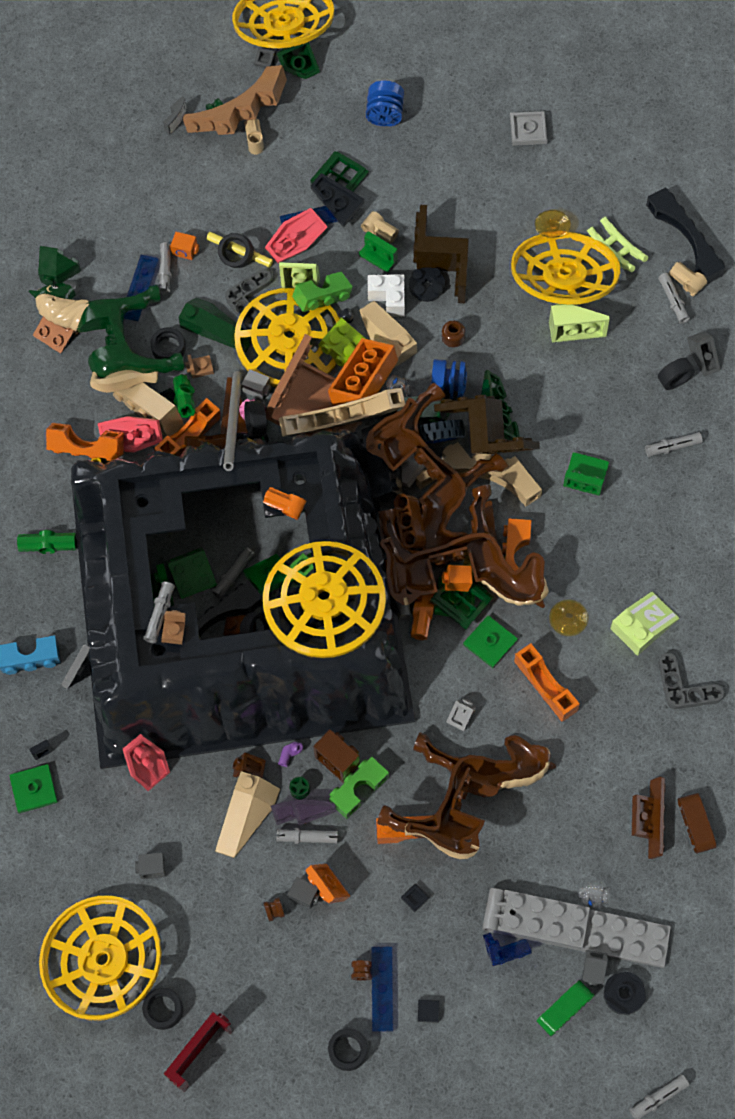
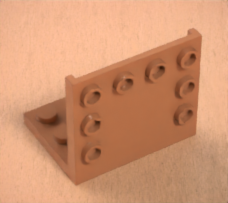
M307 334L304 335L265 411L267 420L279 426L278 418L333 407L328 389L336 378L305 362L312 347L309 344L312 337ZM303 433V434H305V435H307V436H311V435L314 434V433Z

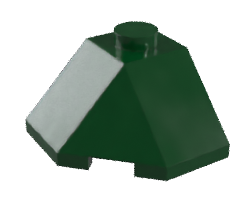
M309 42L283 48L276 53L283 69L303 79L320 73Z
M40 246L38 268L40 281L45 285H53L68 280L80 273L79 261L73 257L67 258L63 255L64 252L58 248Z

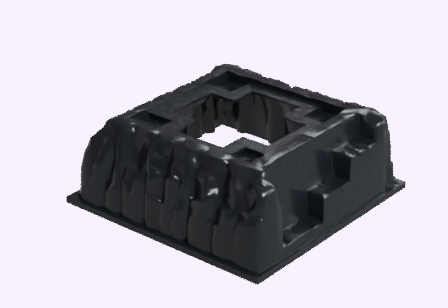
M347 429L336 432L320 430L311 436L305 434L294 436L289 444L276 441L274 444L268 445L259 438L254 440L250 438L239 439L236 441L234 467L231 471H226L223 467L225 449H220L209 442H204L199 447L192 445L185 447L180 456L162 451L151 452L142 466L136 461L121 458L111 460L105 465L102 462L78 460L72 466L71 485L88 647H90L89 662L101 769L127 765L123 748L140 734L161 748L166 759L320 737L324 736L329 730L340 734L415 722L396 602L390 594L384 560L387 559V555L380 545L379 501L373 499L363 439H359L355 432ZM297 481H304L301 485L296 484ZM260 482L263 501L270 487L288 495L294 494L306 500L301 513H305L309 543L330 541L357 549L377 567L385 587V611L376 632L362 646L341 656L317 658L297 653L284 645L271 630L200 640L195 602L173 605L167 608V611L177 610L186 614L182 645L162 642L164 620L157 642L150 643L144 640L154 610L146 535L186 530L182 493ZM142 503H148L145 507H139ZM263 503L265 518L285 515L282 511ZM321 547L322 556H335L345 561L354 554L337 547ZM310 548L311 556L314 557L313 548ZM360 559L354 567L362 575L365 585H378L370 567L365 561ZM323 561L324 571L336 573L342 566L334 562ZM313 563L314 573H316L315 563ZM348 571L342 578L347 587L359 586L356 577L351 571ZM300 587L289 588L287 596L299 594ZM276 590L277 599L281 598V590ZM326 591L320 592L318 595L322 600H326L330 596ZM361 594L349 595L347 606L355 612L360 604ZM367 594L366 607L361 617L370 624L373 622L378 610L379 594ZM300 602L288 605L292 614L299 620L305 612ZM282 606L278 607L281 626L279 629L288 636L294 625L288 620ZM341 613L332 619L333 628L343 625L350 618ZM311 617L306 626L318 629V627L324 626V621ZM355 623L348 630L334 635L335 646L340 647L354 641L365 630ZM301 631L295 639L296 643L309 648L327 649L326 636H313ZM158 650H165L163 655H156Z

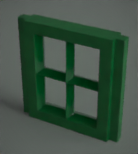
M334 151L310 182L313 183L321 173L327 176L330 172L337 177L334 181L338 182L339 179L348 183L345 187L354 192L369 174V171L343 154ZM338 161L347 165L340 174L332 170ZM349 167L357 171L350 181L343 177Z
M472 580L469 591L465 592L462 596L455 591H449L459 599L453 606L442 598L446 593L445 584L433 595L430 602L466 630L494 596ZM470 592L482 600L476 608L465 600ZM461 602L474 610L468 617L456 609Z

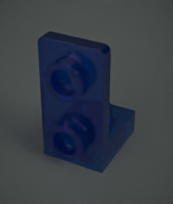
M491 932L483 935L487 954L493 966L502 965L508 961L532 954L526 939L500 947L498 939L494 940Z

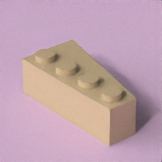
M139 383L128 389L113 393V396L119 402L123 401L130 410L135 411L140 417L159 420L164 437L175 434L185 425L176 406L144 383Z

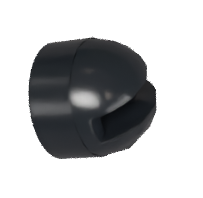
M346 308L338 314L339 319L343 318L348 324L353 321L354 316L350 308Z

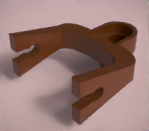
M227 433L204 435L201 437L185 436L184 445L186 447L190 445L199 447L202 443L209 442L221 447L220 449H225Z

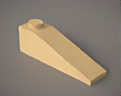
M375 301L359 310L370 340L394 345L398 358L395 367L417 353V342Z
M241 771L215 852L235 858L251 835L274 808L280 788L261 777Z

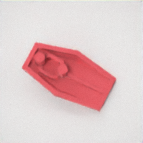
M309 208L283 222L265 246V249L279 264V262H283L306 251L328 227L314 210Z
M125 416L98 423L100 435L106 430L124 432V452L134 453L158 444L163 440L159 420Z
M138 735L123 748L130 775L147 791L152 789L170 773L164 751L143 735Z

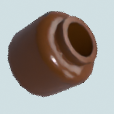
M455 320L445 323L441 334L443 343L451 348L462 345L465 340V327L463 324Z

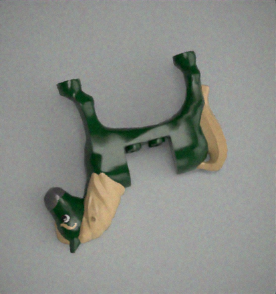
M70 280L55 285H47L39 288L37 291L29 290V293L35 297L39 314L48 321L65 328H71L74 331L78 330L79 333L106 329L108 335L105 336L106 346L96 349L88 358V364L92 371L90 384L93 389L106 393L120 391L143 382L157 383L158 372L168 373L173 370H184L183 357L180 352L174 353L168 359L147 358L134 353L125 339V313L131 310L146 309L151 303H159L160 292L157 284L149 286L145 292L135 296L93 301L72 300L79 293V285Z

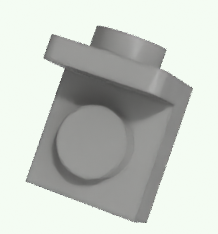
M462 698V700L458 699L446 723L464 731L473 712L476 710V707L472 706L473 702Z

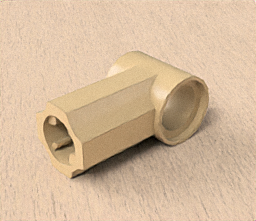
M259 119L246 120L244 124L249 152L260 154L264 150V143Z
M374 211L361 224L364 232L369 231L388 243H392L399 233V229L385 222L383 217Z
M677 262L669 272V275L681 283L686 292L689 291L691 296H695L707 284L704 275L699 272L694 273L681 262Z

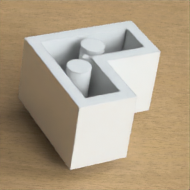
M368 275V301H386V312L391 317H405L404 275Z

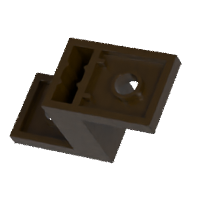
M420 205V212H416L413 263H417V269L430 267L438 268L440 271L456 272L455 297H458V303L465 304L469 238L426 236L427 205Z
M476 395L475 398L460 397L458 400L453 401L452 399L441 400V403L434 404V412L451 414L469 412L472 454L490 455L540 449V442L532 441V438L515 437L513 440L504 439L502 400L495 399V396Z

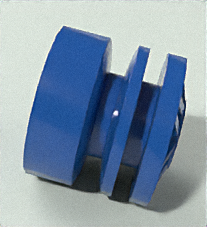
M382 80L371 84L368 88L367 120L377 126L397 125L402 120L403 88L392 81Z
M434 359L431 384H437L444 393L449 391V397L452 400L454 392H458V398L463 397L467 383L465 362L461 361L460 370L456 369V361H453L451 369H447L446 360Z

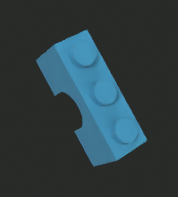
M55 635L37 638L36 649L29 655L21 654L16 642L0 645V669L2 673L8 675L16 674L19 670L34 671L37 667L42 666L52 668L56 664L61 663L58 640Z

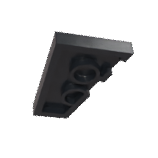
M322 173L311 184V190L343 228L364 204V198Z

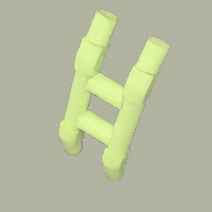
M606 216L600 222L611 235L608 239L604 241L593 226L587 230L593 239L602 242L614 252L620 267L630 272L635 270V266L623 258L629 252L633 257L643 262L648 260V256L637 247H634L620 234ZM615 241L624 246L618 252L610 247Z

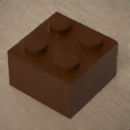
M329 730L313 746L314 755L321 764L341 782L345 783V778L350 773L354 774L360 764L359 751L353 745L348 746L344 742L345 739L338 732L334 733Z

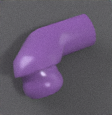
M292 742L284 746L278 764L288 767L290 758L302 752V743Z

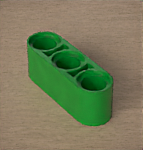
M579 980L536 1021L552 1037L557 1030L562 1028L595 995Z

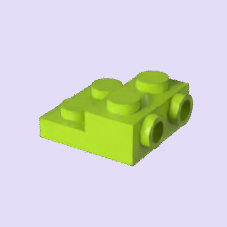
M340 318L318 346L321 347L325 354H329L334 358L339 366H344L361 338H366L343 318Z

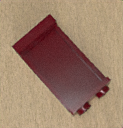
M212 1012L164 1072L167 1079L185 1092L190 1085L181 1076L219 1028H222L228 1034L232 1033L230 1020L222 1013L216 1015Z

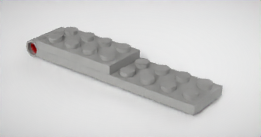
M490 888L482 926V930L583 952L590 950L607 953V957L660 968L665 966L671 926L590 910V907L509 890L504 891L497 888Z

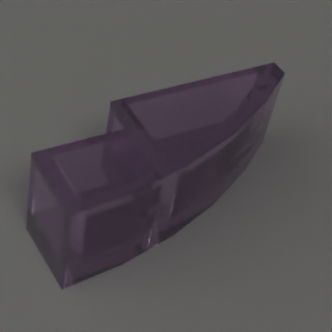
M294 800L270 806L277 825L296 819L298 826L336 812L334 803L319 800Z

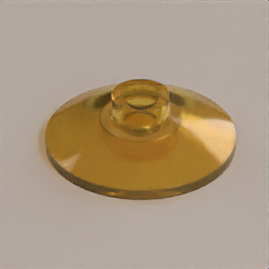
M558 210L544 211L535 219L537 232L547 238L562 237L570 230L571 222L569 217Z
M563 600L552 607L549 620L552 628L557 633L564 636H575L586 628L588 614L579 602ZM571 613L573 617L567 618L566 614Z

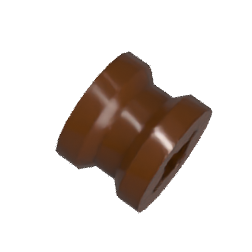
M279 897L275 898L272 902H263L269 922L273 921L276 917H285Z
M357 960L351 962V967L353 968L352 980H372L370 973L371 961Z

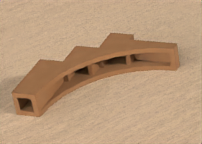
M267 66L255 84L235 99L223 105L198 113L184 114L183 121L187 132L217 131L218 135L234 134L239 121L256 120L261 106H274L278 104L287 81L283 66Z

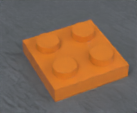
M327 864L310 865L305 870L309 881L317 886L320 896L324 901L328 903L343 902L350 897Z

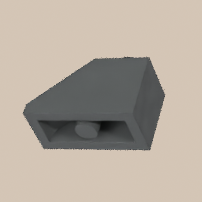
M703 331L687 338L690 352L703 376L721 370L713 336Z

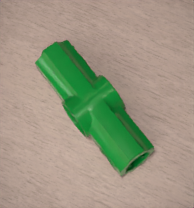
M180 374L174 377L173 380L175 391L173 402L177 406L181 417L188 418L195 413L193 400L195 389L191 386L187 375Z
M43 530L39 534H18V551H38L42 554L50 552V554H53L55 551L76 550V533H55L54 531Z

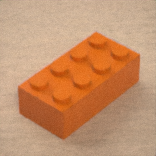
M361 338L328 389L332 406L377 394L398 362L394 345Z

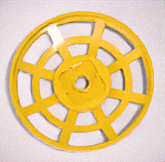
M240 0L232 14L234 29L243 40L260 47L288 48L307 43L323 34L333 22L334 4L332 0H322L328 9L318 12L316 7L310 4L312 0H275L260 7L252 3L255 0ZM285 4L299 5V7L285 6ZM274 5H278L277 8H274V9L270 10L269 12H266V11H265L266 9H268V8H270V7H272V6H274ZM246 7L254 11L250 16L249 23L238 22L240 14ZM304 9H309L313 15L304 17ZM329 14L330 17L320 29H316L320 18ZM259 15L264 17V24H254ZM315 20L310 29L304 28L306 22ZM239 28L250 29L257 39L245 35ZM255 29H265L268 33L262 36ZM298 32L304 33L295 38L290 37V35L296 34ZM273 36H283L284 40H274L270 38Z
M549 232L533 236L517 247L511 260V272L516 283L536 298L557 304L574 305L593 302L609 294L618 283L620 264L618 258L609 247L592 237L573 232ZM572 238V240L579 241L585 245L580 252L558 249L556 239ZM549 242V251L542 252L535 257L526 252L536 245ZM593 248L603 254L610 263L599 266L587 254ZM561 254H563V255H571V256H575L576 258H575V259L565 258V257H560V255H561ZM521 256L529 261L527 275L516 272V265ZM553 256V259L546 264L540 262V260L546 257ZM583 260L586 261L593 269L586 270L581 262ZM536 266L543 270V275H532L533 267ZM613 268L614 279L610 286L601 285L603 272ZM597 274L595 284L586 282V276ZM522 280L530 281V283L540 292L532 289L531 287L526 285ZM535 281H545L549 287L545 290ZM581 286L589 288V290L579 294L575 291V289ZM556 290L567 291L569 295L557 294L553 292ZM595 290H602L598 294L584 297L586 295L593 293Z
M280 288L259 295L244 308L236 323L234 334L235 348L242 365L247 371L251 369L261 373L257 368L265 361L273 367L286 370L305 334L312 338L323 339L328 333L326 323L320 314L328 309L337 323L340 319L336 311L329 305L309 310L310 312L304 317L294 314V305L298 306L292 297L295 288ZM287 293V300L277 301L268 306H264L259 302L271 295ZM287 305V313L277 316L271 311V309L278 306ZM252 306L260 312L254 319L252 329L241 330L245 315ZM264 315L271 320L268 329H257ZM316 317L321 325L322 332L312 331L308 322ZM287 331H291L295 335L291 338H288L284 334ZM257 336L268 337L270 345L264 351L258 344ZM251 337L253 347L259 355L252 363L248 361L243 352L240 338ZM321 347L315 353L310 349L308 359L305 362L309 365L314 363L319 370L329 374L337 364L335 359L332 358L330 363L325 366L319 359L323 353ZM276 351L279 354L285 355V363L275 361L269 356ZM270 377L269 384L277 387L280 380Z
M330 541L304 544L284 555L269 573L263 591V609L266 621L275 636L295 652L317 658L345 655L366 643L379 627L386 605L383 579L373 562L362 552L351 546ZM321 547H337L354 554L345 561L335 556H322ZM313 548L314 557L300 562L293 569L283 564L293 555ZM360 559L365 561L370 567L378 585H365L362 575L354 567ZM323 561L334 562L342 566L336 573L324 571ZM315 563L316 573L305 577L298 572L303 567ZM278 570L287 575L282 585L281 598L269 601L270 585ZM348 571H351L356 577L359 586L347 587L342 578ZM294 579L301 584L299 594L287 596L290 581ZM320 592H328L330 594L329 598L326 600L320 599L318 597ZM361 594L360 604L355 612L347 606L349 595ZM367 594H379L378 610L373 622L370 624L361 617L366 607ZM300 602L305 612L299 620L292 614L288 606L289 604ZM282 606L286 617L294 625L288 636L276 625L270 609ZM341 613L350 618L343 625L333 628L332 619ZM311 617L323 620L325 629H314L306 626V623ZM355 623L365 630L354 641L340 647L335 646L334 635L348 630ZM301 631L313 636H326L327 649L309 648L296 643L295 639Z
M96 896L75 903L57 917L51 925L40 950V976L48 996L66 1013L89 1021L111 1019L128 1012L145 998L158 976L162 950L157 928L151 918L140 907L124 898ZM99 904L118 905L115 917H98L91 920L85 909ZM128 908L137 913L147 923L149 929L139 935L132 925L123 920L125 909ZM78 913L83 924L70 935L66 943L54 939L63 924ZM112 924L110 934L97 935L94 928L95 925ZM120 927L125 928L134 937L133 940L125 945L117 939ZM84 931H87L90 939L84 943L82 948L73 946L75 940ZM151 937H154L156 946L154 970L144 968L145 948L143 943ZM53 947L62 951L60 963L62 976L50 981L48 958L50 948ZM136 947L139 950L138 966L128 964V952ZM72 954L78 956L79 969L69 973L68 956ZM106 954L108 956L107 962L99 965V957ZM124 972L134 974L131 981L121 990L117 980ZM83 976L91 983L85 994L72 981ZM140 976L150 978L143 992L126 1006L123 995L127 994L134 987ZM66 984L73 994L83 999L78 1009L74 1010L65 1004L56 994L54 988ZM99 985H110L112 995L104 997L94 996ZM115 1000L119 1009L113 1013L103 1015L85 1014L91 1002L106 1003Z

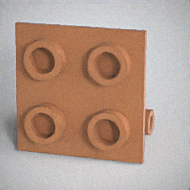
M43 317L33 336L61 354L72 334H78L79 332L78 330L74 331L71 328L56 325Z

